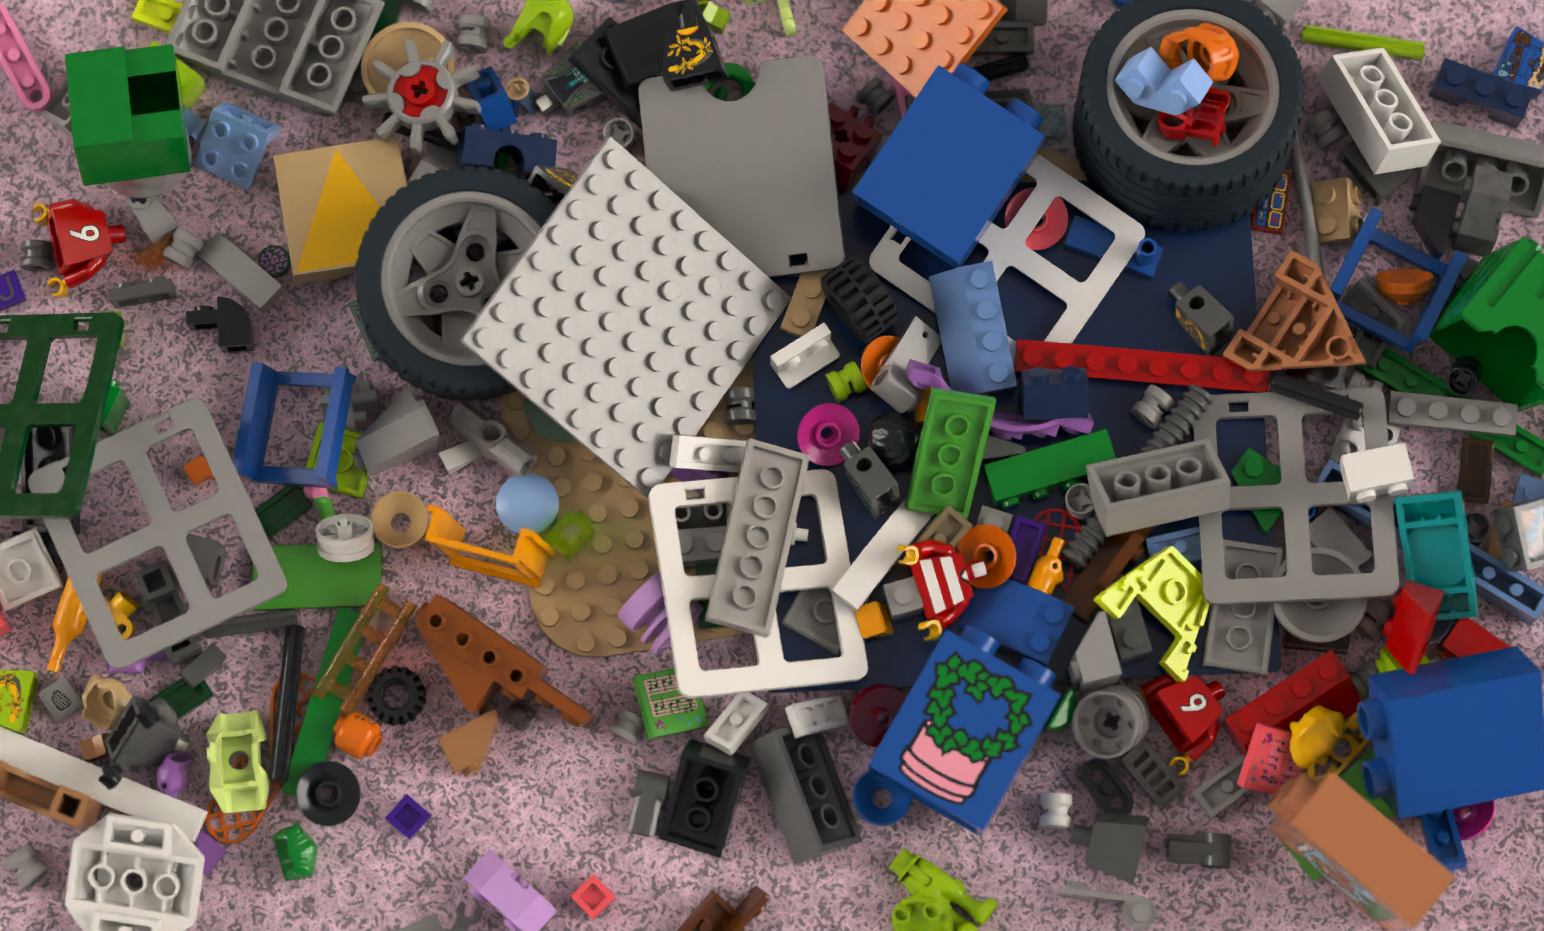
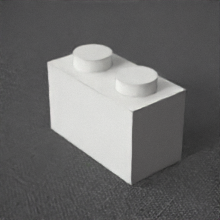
M1405 442L1341 455L1339 466L1348 501L1357 500L1358 503H1365L1376 499L1378 495L1389 493V496H1399L1407 493L1408 489H1412L1414 475Z

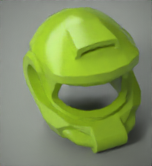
M527 0L509 36L504 38V46L508 49L514 48L534 29L544 35L542 48L546 49V55L551 56L558 46H564L575 19L572 5L567 0Z

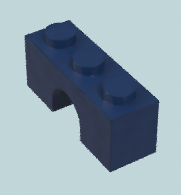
M1444 58L1438 68L1429 97L1456 107L1461 103L1479 106L1488 112V119L1517 128L1524 119L1534 90Z
M473 123L465 126L458 134L456 166H459V168H465V166L479 168V166L488 167V170H491L494 167L495 154L506 153L517 164V179L528 181L535 165L551 167L556 165L557 140L548 138V135L544 133L523 135L518 134V131L512 128H501L499 131L487 129V126L484 124Z

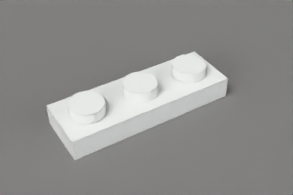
M673 434L669 466L739 473L747 440Z

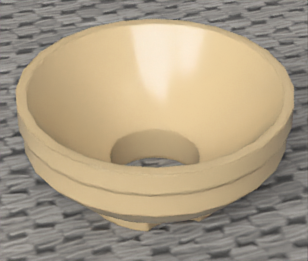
M393 491L385 494L375 503L371 511L370 520L373 523L374 535L381 543L390 548L406 549L420 542L428 529L429 516L426 506L420 498L410 492ZM399 514L407 515L411 520V525L405 532H397L392 527L394 517Z

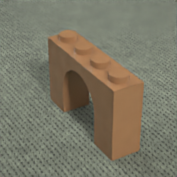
M0 760V798L82 832L96 824L104 806L90 796L61 784L60 786L55 785Z

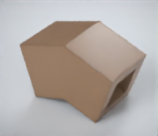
M109 733L99 734L93 738L79 741L84 761L89 763L110 757L105 744Z

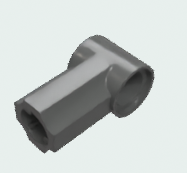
M638 770L632 796L634 802L627 825V832L654 838L661 806L665 804L671 776Z
M1203 833L1202 836L1168 834L1167 862L1201 864L1202 867L1230 868L1232 835L1223 833Z

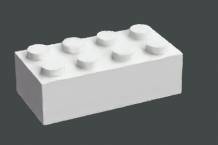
M1384 48L1332 55L1318 80L1374 175L1427 166L1441 141Z

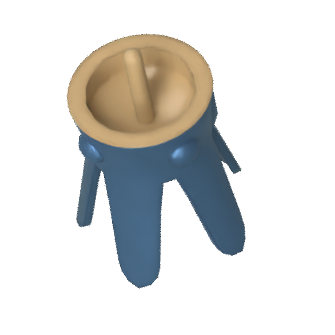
M516 77L508 81L505 91L509 101H511L515 117H519V105L521 103L531 115H534L536 108L530 95L536 99L539 95L531 89L529 83L524 78Z

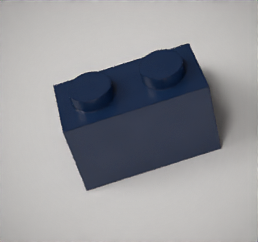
M1067 366L1063 369L1036 367L1031 370H1021L1018 389L1024 420L1088 417L1089 382L1086 368Z

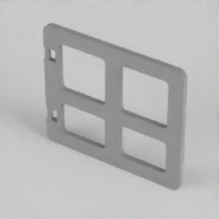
M197 398L185 401L162 414L146 419L96 444L89 476L118 462H125L150 516L151 522L147 527L91 553H85L69 519H43L107 663L115 669H124L282 595L287 588V579L207 405ZM171 418L175 427L158 435L154 426ZM187 430H191L197 438L218 484L219 491L203 501L175 512L169 504L149 460L147 451L150 447ZM69 457L34 471L28 479L31 493H58L63 486L65 478L63 468L68 465ZM225 516H231L255 565L258 578L226 595L213 598L189 548L186 536ZM162 547L165 549L189 602L190 609L181 616L129 640H124L98 585L97 578L100 574Z

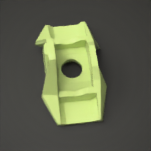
M258 710L233 714L218 713L206 734L209 742V747L207 748V758L210 765L209 790L223 814L266 810L270 780L269 775L262 768L261 742L268 740L261 714ZM237 752L247 754L249 759L247 766L241 770H236L230 765L232 755Z

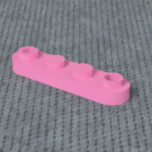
M0 3V63L24 107L31 112H42L53 100L52 91L6 7ZM41 93L42 99L40 101H32L34 94Z

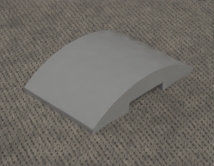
M185 0L165 45L173 44L176 57L226 81L294 106L336 115L385 2L382 0Z

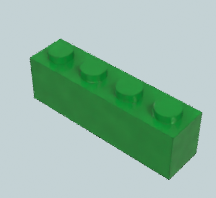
M1107 429L985 464L982 472L993 507L1002 505L1003 509H1008L1021 504L1020 499L1032 496L1033 500L1042 499L1052 494L1051 490L1063 487L1064 491H1067L1071 486L1088 480L1086 465L1116 459Z

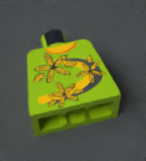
M0 670V726L21 735L26 734L40 678L34 671Z

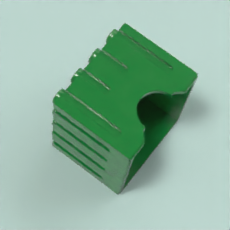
M1524 237L1481 258L1445 302L1429 335V338L1454 360L1466 355L1479 360L1483 366L1480 382L1504 403L1518 404L1517 412L1544 404V254L1538 243Z

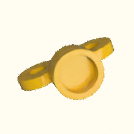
M119 590L112 599L104 596L119 632L121 625L124 624L126 626V631L124 633L120 632L122 638H132L135 633V625L129 617L138 609L139 604L122 590Z

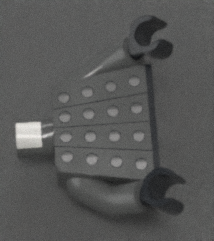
M135 695L131 697L105 740L112 762L110 764L106 763L103 766L102 771L104 774L98 778V781L107 789H113L120 783L122 774L129 769L142 766H160L171 750L179 752L187 750L189 736L181 733L177 714L165 699L160 698L149 702Z

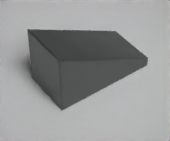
M212 643L188 664L179 675L191 688H194L218 671L227 656Z

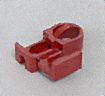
M1209 88L1200 102L1202 103L1200 104V109H1195L1196 115H1194V109H1189L1177 116L1160 111L1158 114L1160 133L1168 139L1186 141L1187 136L1212 141V147L1218 146L1221 140L1220 134H1224L1225 131L1224 115L1230 104L1229 91ZM1173 117L1183 121L1181 125L1169 127L1164 124L1166 120Z

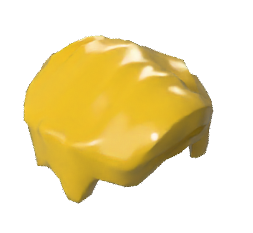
M1318 705L1308 713H1305L1300 722H1291L1290 753L1293 762L1299 768H1308L1318 759L1330 755L1343 737L1345 729L1343 715L1340 712H1335Z

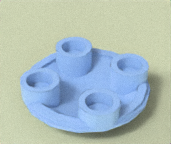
M528 473L525 477L522 476L520 478L513 476L501 486L498 492L496 511L500 521L510 532L519 534L521 528L533 530L537 534L555 523L559 511V497L555 487L543 476L535 473Z

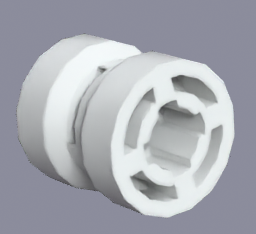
M1041 793L1040 805L1043 807L1044 813L1039 816V827L1070 829L1071 817L1067 812L1072 806V795Z

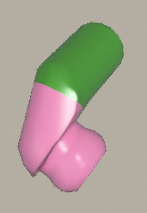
M304 486V495L307 499H314L320 521L336 515L327 488Z

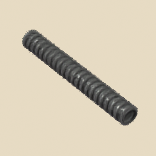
M1190 384L1188 387L1189 392L1183 393V400L1177 401V408L1171 409V416L1167 415L1164 418L1165 423H1160L1158 426L1159 431L1153 432L1152 436L1154 438L1147 440L1148 446L1142 447L1141 453L1175 446L1177 443L1181 444L1183 442V435L1187 436L1189 434L1188 429L1195 426L1194 421L1200 420V413L1206 412V405L1213 403L1212 396L1202 387ZM1095 509L1092 512L1094 516L1092 518L1088 517L1086 520L1088 524L1080 527L1081 533L1074 535L1075 541H1070L1068 543L1069 548L1062 551L1064 558L1079 569L1087 567L1086 562L1093 559L1092 554L1098 553V546L1104 545V538L1110 537L1105 535L1096 516Z

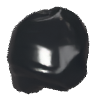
M886 412L872 420L866 435L867 447H871L885 467L891 470L913 466L921 430L917 426L916 420L910 414Z

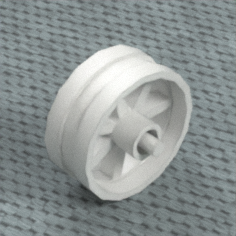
M333 515L323 519L316 526L317 551L322 558L328 561H357L367 557L374 551L373 523L363 515Z

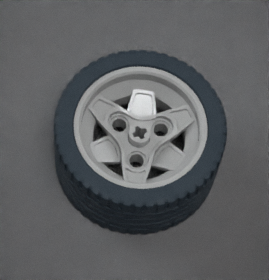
M1133 0L1131 4L1127 3L1122 6L1120 11H1116L1110 16V20H1106L1103 23L1101 30L1096 32L1093 41H1091L1083 61L1073 115L1072 133L1073 144L1076 147V157L1080 160L1079 165L1082 171H1085L1086 179L1089 183L1093 184L1092 188L1097 194L1100 193L1102 198L1131 218L1136 219L1140 224L1145 225L1146 223L1156 229L1159 227L1164 228V231L1172 232L1173 230H1178V232H1187V230H1192V232H1201L1202 229H1206V231L1212 230L1216 226H1226L1229 222H1235L1241 219L1243 215L1246 216L1251 213L1254 207L1257 208L1263 203L1264 198L1267 199L1272 190L1279 183L1280 177H1282L1303 113L1305 102L1304 75L1301 72L1302 66L1300 60L1297 59V53L1294 47H1291V41L1286 35H1283V30L1274 24L1273 19L1268 15L1265 16L1258 7H1252L1251 3L1246 0ZM1202 23H1210L1225 29L1235 40L1239 51L1237 67L1232 76L1225 81L1214 83L1210 88L1229 91L1230 104L1224 115L1225 130L1235 123L1244 124L1245 126L1231 143L1224 131V134H1220L1221 140L1216 147H1212V141L1187 136L1186 141L1164 137L1160 133L1158 114L1160 111L1134 104L1115 81V78L1129 58L1149 47H1152L1159 55L1158 52L1165 35H1170L1173 31H1183L1186 27H1197ZM1188 40L1184 42L1181 48L1180 55L1183 64L1188 61ZM1230 81V82L1233 83L1235 86H1227V85H1228V82ZM1198 104L1197 106L1191 108V109H1194V115H1196V114H1195V109H1196V108L1200 109V104ZM1132 115L1149 121L1144 135L1135 125ZM1173 117L1166 120L1164 124L1169 127L1181 125L1183 121ZM1186 144L1198 156H1182L1172 152L1177 151L1180 146Z
M459 166L450 167L449 170H444L443 168L436 170L433 174L427 173L422 175L420 179H414L409 182L408 186L401 187L394 196H390L385 201L386 204L384 207L381 206L376 212V216L372 218L368 225V231H365L358 251L359 257L356 260L355 285L357 303L365 332L382 361L393 372H396L402 380L407 381L416 389L418 387L427 394H433L443 399L447 397L453 401L465 400V402H474L477 399L479 401L491 398L496 399L506 393L509 395L516 392L517 389L461 343L460 339L482 311L485 302L493 296L557 207L552 204L553 202L547 196L544 197L539 189L531 187L527 181L519 180L517 176L510 173L508 175L504 174L503 171L498 169L493 171L488 170V167L479 166V168H474V166L459 168ZM463 225L456 244L438 234L446 229ZM496 232L510 240L517 249L497 252ZM470 247H480L485 253L484 258L478 262L469 260L466 252ZM415 258L427 276L408 285L410 268ZM469 280L471 284H474V290L469 291L468 287L464 286V281ZM440 287L445 289L448 293V298L442 303L433 302L429 295L434 288ZM441 315L442 337L431 331L420 320L419 316Z

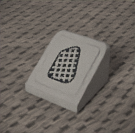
M65 676L37 693L57 723L84 707L78 693Z

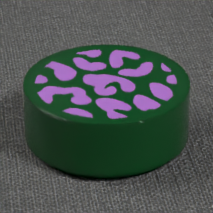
M278 245L264 248L258 257L259 266L273 278L284 276L291 266L289 254L283 247Z

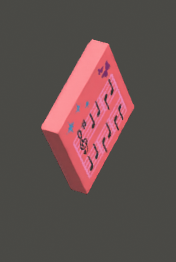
M1257 723L1237 785L1274 795L1291 776L1297 779L1302 769L1293 762L1290 753L1289 741L1292 737V731Z

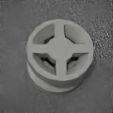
M620 708L617 713L618 719L616 723L611 724L608 731L621 740L636 746L639 741L638 734L641 730L645 729L643 719L624 708Z

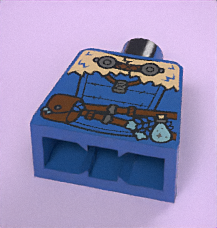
M1516 26L1510 34L1493 72V76L1534 90L1531 98L1537 99L1544 88V43Z

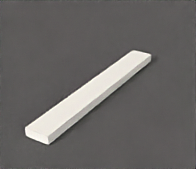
M0 727V760L55 785L60 786L61 784L90 796L101 804L127 815L173 822L190 841H196L207 816V811L125 777H122L120 783L115 788L109 790L98 781V778L104 774L102 768Z

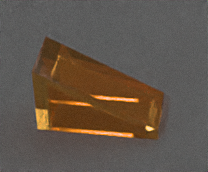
M169 233L132 257L133 260L156 273L164 259L162 256L164 249L173 242L172 234Z

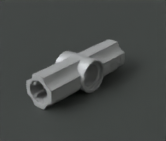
M467 402L457 405L448 418V424L476 445L484 458L497 461L518 478L525 477L532 471L537 461V455L508 434L502 422L487 418Z

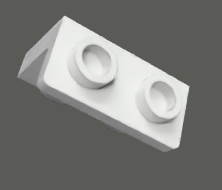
M824 322L771 355L770 365L786 389L789 390L839 359L840 353L832 343L831 331Z

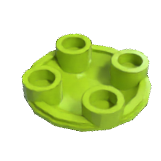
M912 895L903 898L895 905L892 911L891 919L894 931H954L953 919L948 909L939 901L929 896Z

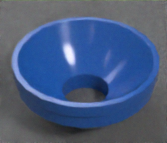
M868 771L858 778L853 790V803L857 813L866 822L876 826H888L900 821L908 812L912 800L908 795L869 774ZM880 789L888 791L891 795L890 805L886 808L876 807L872 802V795L875 791Z

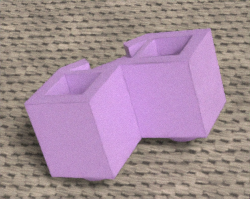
M490 849L464 876V879L472 886L469 893L482 905L489 901L506 917L502 923L511 931H539L557 912L544 897Z

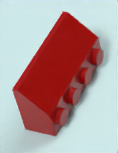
M1331 649L1225 718L1221 725L1241 755L1243 754L1246 757L1257 723L1291 731V722H1300L1305 713H1308L1318 705L1335 712H1340L1344 717L1343 720L1357 712V706L1361 700L1349 673Z

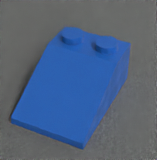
M1007 579L1003 584L995 588H976L974 596L971 598L957 628L963 631L966 625L972 626L995 639L1000 644L999 649L1020 659L1023 657L1031 659L1046 667L1075 607L1047 593Z

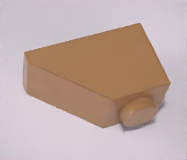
M495 709L438 738L457 777L463 774L466 778L482 770L480 764L487 760L500 719Z

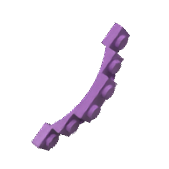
M909 359L906 374L908 380H911V384L922 389H929L931 386L953 390L944 381L939 367ZM994 410L989 430L994 431L993 434L1005 440H1011L1012 437L1021 440L1023 434H1032L1042 438L1046 437V434L1056 437L1059 426H1062V429L1068 433L1080 435V432L1090 434L1094 421L1090 413H1088L1087 418L1024 420L1021 414Z

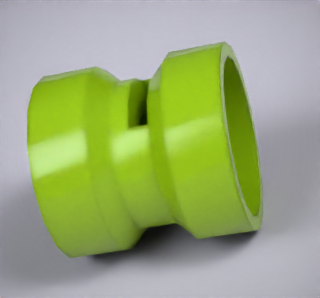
M854 361L845 364L844 368L838 372L833 370L825 374L826 382L838 403L846 400L848 395L853 392L860 393L867 390L863 375Z

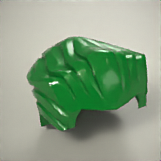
M295 823L293 826L290 825L273 834L284 880L292 881L306 879L307 877L309 879L312 878L318 847L307 832L298 823Z

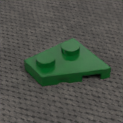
M1250 447L1230 473L1235 486L1276 485L1281 482L1280 468ZM1277 508L1251 510L1260 525L1259 529L1265 535L1282 513V510Z

